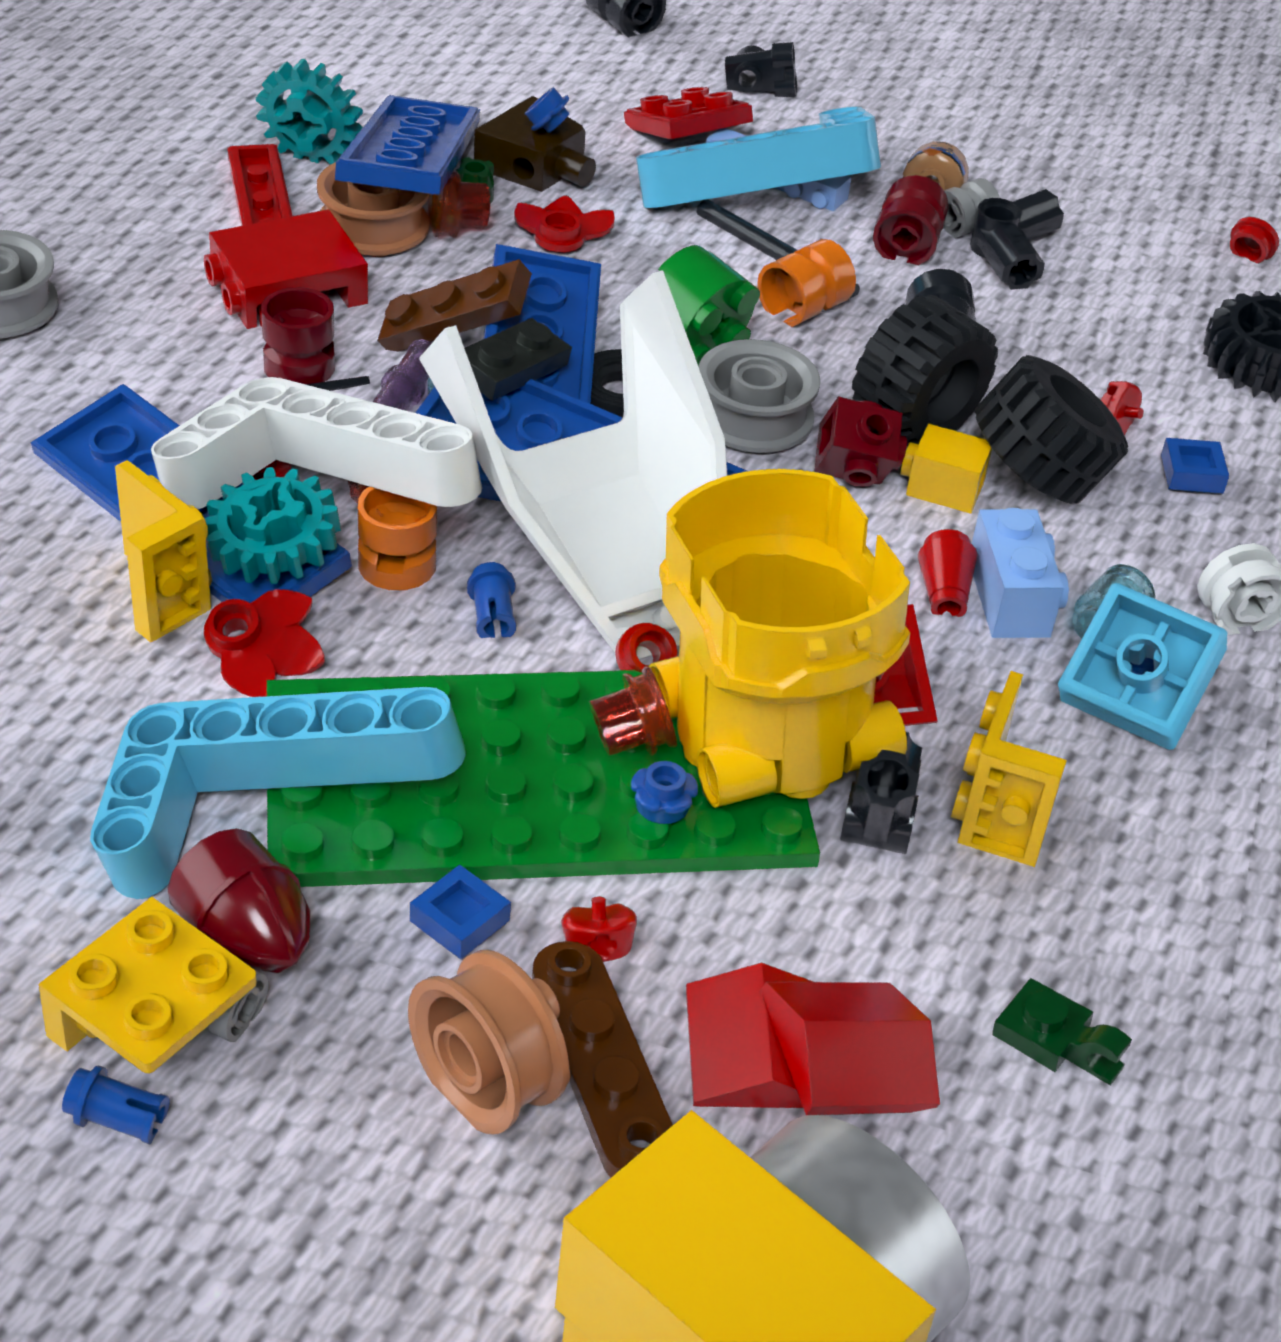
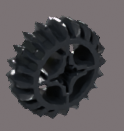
M1255 291L1252 297L1240 293L1237 294L1235 299L1223 300L1221 307L1215 309L1213 317H1210L1205 332L1203 354L1208 356L1207 367L1218 368V379L1233 377L1234 389L1247 385L1252 387L1253 398L1259 395L1261 391L1269 392L1273 401L1276 402L1281 396V295L1276 292L1273 296H1269L1261 291Z

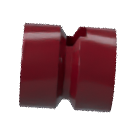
M912 175L899 179L890 187L873 233L875 248L883 258L895 260L898 255L907 257V263L920 265L929 260L933 255L949 207L947 195L938 183L928 177Z
M304 287L286 288L268 295L261 304L262 334L266 342L263 348L264 373L268 377L282 378L301 384L325 382L330 379L335 371L333 302L327 295Z

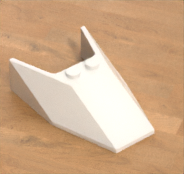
M663 270L652 273L620 304L624 414L622 420L618 423L523 451H514L506 447L494 431L456 325L445 328L419 358L456 424L467 427L472 432L477 460L504 507L614 653L620 636L627 629L639 623H652L666 629L674 638L676 646H680V630L662 601V584L659 577V566L666 558L667 512L676 502L692 490L710 481L727 476L725 438ZM637 647L636 654L638 659L652 655L646 647Z

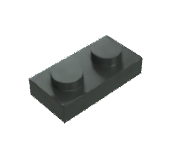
M530 318L464 349L480 392L493 401L525 386V383L531 379L537 380L566 366L572 346L552 333L547 326Z

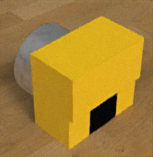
M690 1110L563 1218L555 1309L565 1317L562 1342H931L964 1308L970 1291V1272L961 1239L938 1198L923 1179L899 1155L866 1131L837 1118L822 1115L802 1116L789 1122L749 1157L693 1110Z

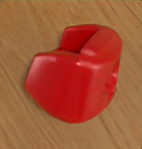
M1109 382L1107 392L1103 395L1101 401L1116 418L1125 435L1134 419H1141L1143 417L1144 410L1140 408L1142 392L1138 386L1131 382Z
M598 896L591 899L592 908L571 907L563 915L561 926L565 941L578 942L592 948L599 954L603 962L620 959L630 952L637 926V916L631 908L620 903L606 906V899Z

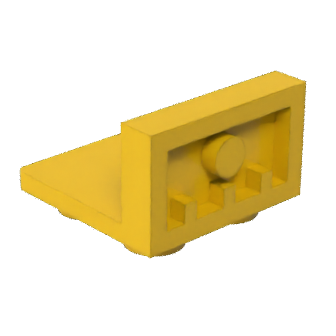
M126 460L115 466L124 554L127 555L135 630L151 643L211 610L209 586L212 583V577L208 568L206 548L208 527L204 517L197 508L185 504L165 489L156 477L145 474L130 461Z
M1010 671L1003 692L990 690L979 724V728L988 730L986 736L974 732L963 767V771L967 772V775L974 776L973 782L962 780L951 818L963 821L957 843L1035 867L1067 760L1006 742L1024 675Z
M151 896L38 985L45 1032L49 1039L65 1051H69L86 1036L99 1038L142 1072L152 1073L256 986L257 981L256 971Z

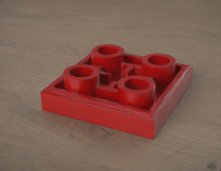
M708 87L681 90V98L668 100L666 95L644 97L640 99L641 106L624 111L625 123L632 130L667 139H676L753 122L752 105L747 102L733 100L732 92L709 94Z

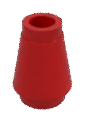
M944 529L931 533L927 536L918 552V561L931 604V612L935 615H943L947 611L952 616L962 617L967 612L977 551L971 544L969 537L958 530Z

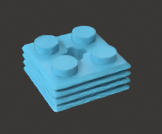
M1114 583L1110 586L1058 682L1060 699L1066 704L1163 748L1172 750L1181 738L1227 650L1228 633L1224 628L1119 583ZM1146 657L1154 660L1153 672L1146 671L1143 675L1132 672L1130 662L1140 665Z

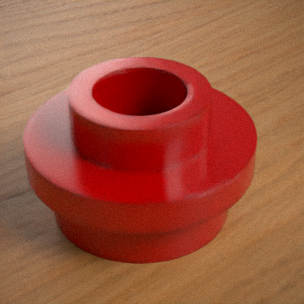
M1256 217L1242 218L1237 221L1231 230L1230 249L1232 253L1240 257H1246L1259 264L1265 259L1271 258L1279 247L1277 232L1268 222Z
M639 623L627 629L620 636L615 650L616 661L620 670H636L644 674H648L649 665L643 664L638 659L636 654L638 646L646 647L652 653L653 663L678 657L676 642L672 635L666 629L652 623Z

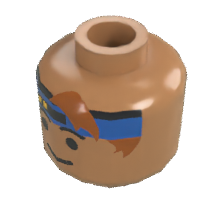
M932 141L920 146L912 154L903 171V177L912 175L928 177L938 183L943 190L952 187L960 188L968 181L969 166L964 154L956 146L947 142Z

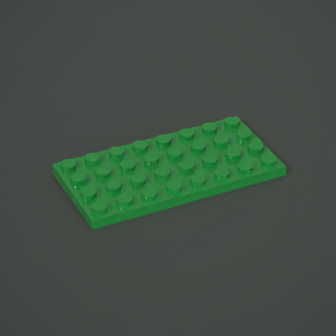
M636 670L267 680V696L415 687L437 688L445 692L450 699L466 750L464 761L455 772L434 780L267 789V850L280 864L286 865L299 879L300 887L437 882L458 865L463 866L480 880L818 867L820 850L807 798H792L782 793L773 792L718 808L711 806L703 792L697 767L685 758L683 745L678 734L677 718L662 719L654 706L649 688L648 674ZM659 761H670L680 765L686 773L692 774L698 783V794L692 798V806L689 808L687 815L683 819L670 824H659L644 818L636 808V792L631 789V780L638 770L642 768L647 769L651 764Z

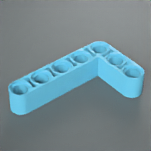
M862 107L837 108L819 113V124L639 155L636 157L643 206L645 208L665 207L881 168L875 116Z
M431 687L166 702L149 705L134 714L125 726L91 829L90 841L115 890L126 897L134 899L149 898L163 890L170 882L172 872L178 862L198 792L434 780L455 772L462 765L466 756L465 744L450 699L445 692Z

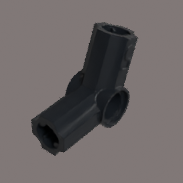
M1044 189L1013 202L1002 198H989L979 203L970 242L971 250L975 254L987 258L1000 280L1007 283L1011 290L1029 288L1035 280L1042 277L1045 263L1029 240L1061 228L1064 213L1060 209L1058 197Z
M906 732V754L881 750L875 758L861 761L856 780L852 781L840 840L902 854L907 853L919 795H916L922 761L920 760L922 747L912 741L909 732Z

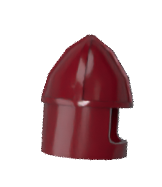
M238 828L218 831L202 839L184 854L173 870L167 889L169 901L184 920L253 969L278 974L297 964L309 945V906L301 892L299 879L286 865L280 864L251 832Z

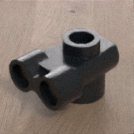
M794 42L772 43L771 50H764L753 45L746 46L737 55L726 56L727 90L775 92V97H797L798 86ZM743 71H752L756 76L750 78Z

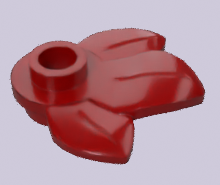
M563 195L544 209L527 203H517L514 211L516 223L533 233L535 242L539 246L554 252L574 251L580 248L585 240L605 236L612 230L615 220L612 210H595L583 214L575 202L567 195Z
M276 589L267 591L251 603L241 599H229L216 605L205 622L204 638L209 650L215 656L221 658L223 680L230 687L244 695L266 697L267 680H276L277 675L296 676L310 674L319 669L325 663L323 650L318 641L300 626L311 610L312 598L296 591ZM233 631H246L241 635L228 637V635Z

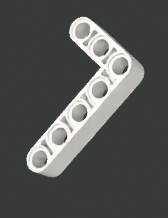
M275 377L260 378L242 385L160 438L151 448L158 478L163 487L185 504L192 505L197 509L206 507L209 500L221 498L222 492L220 487L224 484L237 487L242 483L241 474L249 473L253 476L275 460L442 507L467 504L476 499L482 490L473 435L469 428Z

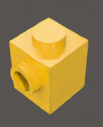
M928 423L919 444L909 443L902 462L900 474L909 477L906 495L971 514L985 482L992 447L986 439Z

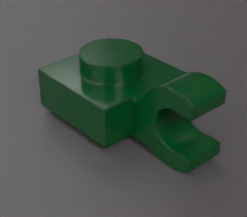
M1032 978L1027 981L995 1020L992 1033L993 1036L1053 1072H1056L1066 1059L1110 1086L1125 1066V1063L1119 1059L1132 1041L1127 1034L1116 1027L1104 1024L1090 1027L1093 1011Z

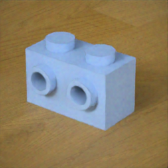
M979 509L972 539V545L977 551L973 577L992 638H1051L1058 609L1066 607L1069 593L1067 576L1064 572L1058 571L1054 559L1055 545L1053 536L1050 533H1045L1037 509Z

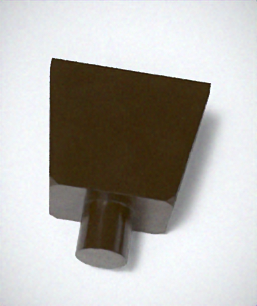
M534 96L529 97L475 129L474 159L491 161L494 165L493 176L543 192L563 178L584 187L590 183L595 174V160L584 155L586 131L583 125L567 116L550 133H547L543 127L536 131L531 129L533 123L525 115V112L538 100Z

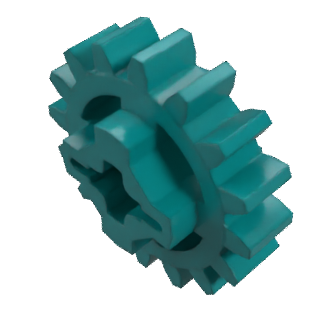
M300 59L294 67L288 61L283 63L276 72L273 71L262 83L264 89L256 96V102L264 107L258 112L256 117L257 120L269 123L270 127L266 130L264 136L266 138H278L280 141L278 152L280 154L290 149L294 152L293 158L303 159L306 156L309 157L310 162L319 163L324 157L331 165L339 159L363 128V126L356 122L363 114V109L358 106H351L350 104L356 92L354 89L342 90L339 85L342 82L343 76L340 73L331 79L326 76L325 64L320 63L313 71L310 70L306 59ZM290 89L291 94L286 100L283 99L284 92ZM332 128L336 129L335 136L328 138L330 130Z
M269 467L264 472V478L255 480L249 473L241 474L242 486L236 488L224 484L220 487L223 500H209L207 502L209 517L204 519L208 527L206 541L212 561L221 560L224 573L227 575H231L242 568L245 582L252 583L260 573L268 575L271 584H277L280 579V573L289 571L297 579L303 577V564L308 562L320 567L324 564L322 550H335L337 547L335 533L341 531V525L333 492L331 489L321 490L319 478L315 475L301 482L298 469L292 468L284 477H276L273 467Z

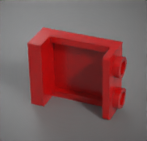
M329 209L209 232L210 254L204 255V269L207 280L211 286L220 285L227 313L229 315L238 314L247 329L257 327V306L262 304L268 295L286 288L304 287L319 292L336 289L348 308L368 304V263Z

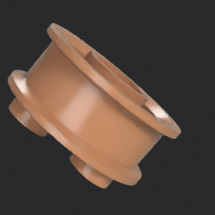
M336 162L326 167L318 176L317 194L325 204L320 211L327 209L331 211L361 255L384 257L400 253L415 247L426 238L429 232L430 221L427 212L422 206L427 202L430 196L429 193L335 180Z
M479 950L470 954L461 962L456 976L450 979L442 976H431L415 985L409 997L408 1020L419 1060L431 1083L476 1130L486 1134L502 1133L514 1125L519 1116L520 1108L529 1103L535 1106H545L557 1100L564 1093L570 1081L568 1053L561 1028L557 1021L560 1013L559 1003L553 990L546 982L539 978L531 979L515 962L498 952Z

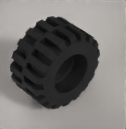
M928 295L925 298L922 296L913 298L908 305L902 304L888 319L886 318L880 324L873 337H870L864 347L863 355L859 358L855 368L857 373L852 381V390L855 391L852 399L855 401H872L878 403L883 408L903 413L901 436L907 438V446L910 442L919 444L928 423L957 431L973 414L989 388V383L996 369L995 362L998 357V347L995 344L997 340L994 334L989 332V329L942 298H938L935 295Z
M1032 355L1022 356L975 408V418L985 439L1002 461L1028 484L1040 492L1065 503L1077 504L1081 502L1128 453V442L1121 426L1106 405L1076 377L1058 365Z

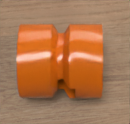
M820 239L794 253L765 265L758 275L757 288L760 290L759 298L764 309L772 315H776L786 309L796 313V315L783 321L787 325L794 327L820 314L822 309L828 310L850 299L856 285L855 268L849 255L839 244L832 240Z
M370 486L364 489L358 498V570L361 575L372 585L386 590H408L423 585L431 579L436 571L435 537L437 536V506Z

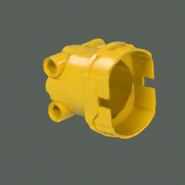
M763 469L735 473L710 481L692 490L676 502L667 512L666 558L659 566V577L662 584V601L680 630V649L678 657L654 662L649 665L648 682L654 706L660 717L664 720L677 718L678 734L683 745L685 758L697 767L703 792L708 802L715 808L773 792L798 799L813 798L822 794L830 783L840 779L843 776V772L849 773L860 770L861 761L875 758L881 750L906 754V730L897 707L891 701L885 700L874 704L873 701L876 677L891 667L909 644L910 632L905 626L910 581L904 574L905 567L881 535H877L875 557L866 546L868 517L846 487L840 486L831 475L794 469Z

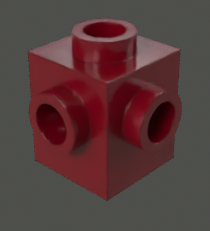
M838 396L819 423L814 472L844 479L845 482L853 486L880 485L892 469L898 470L905 457L907 438L901 436L903 413L883 408L878 403L872 401H855Z

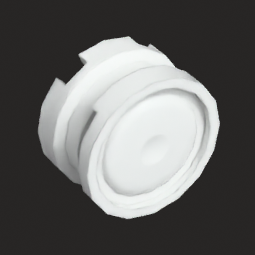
M1252 543L1228 549L1210 561L1201 573L1197 584L1199 597L1204 605L1212 610L1213 619L1219 627L1227 631V635L1240 634L1237 627L1251 626L1255 632L1269 630L1281 621V568L1274 554L1266 546Z

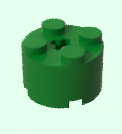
M691 245L679 250L659 267L658 270H663L698 367L703 356L714 347L731 341L750 339L751 330L747 328V325L759 300L760 290L715 254L698 245Z

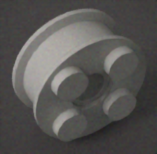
M0 230V339L19 336L43 326L53 317L58 307L57 291L49 281L54 270V259L51 250L35 237L9 230Z
M745 339L718 345L703 356L699 363V370L722 429L725 446L746 452L776 453L800 444L809 436L814 424V410L811 403L819 392L820 375L815 365L805 355L779 343Z

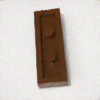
M518 259L496 267H487L480 272L456 280L443 281L437 286L409 295H400L390 300L377 341L385 350L399 352L432 342L445 328L456 325L458 332L462 333L520 315L532 273Z

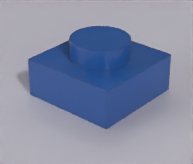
M1178 438L1165 439L1161 458L1168 489L1224 494L1229 473L1221 442Z
M458 865L410 902V922L460 960L510 921L511 901L461 865Z

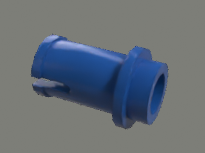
M496 562L480 564L473 570L472 575L467 581V593L475 601L476 632L480 638H495L494 620L500 621L502 637H511L516 631L517 625L511 599L516 587L515 578L505 566Z
M98 1065L91 1071L84 1068L76 1070L66 1088L62 1102V1111L73 1115V1123L82 1128L90 1121L141 1139L143 1143L150 1145L158 1132V1129L153 1128L154 1122L163 1123L168 1113L170 1098L164 1094L158 1095L108 1077V1070Z

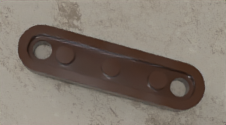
M572 941L557 942L548 945L537 954L533 962L532 979L539 978L546 982L558 1000L560 1013L557 1021L561 1028L568 1053L569 1082L603 1168L611 1178L645 1149L634 1146L630 1142L643 1140L651 1144L673 1124L601 957L596 951L584 944ZM571 967L576 969V971H565L561 968Z

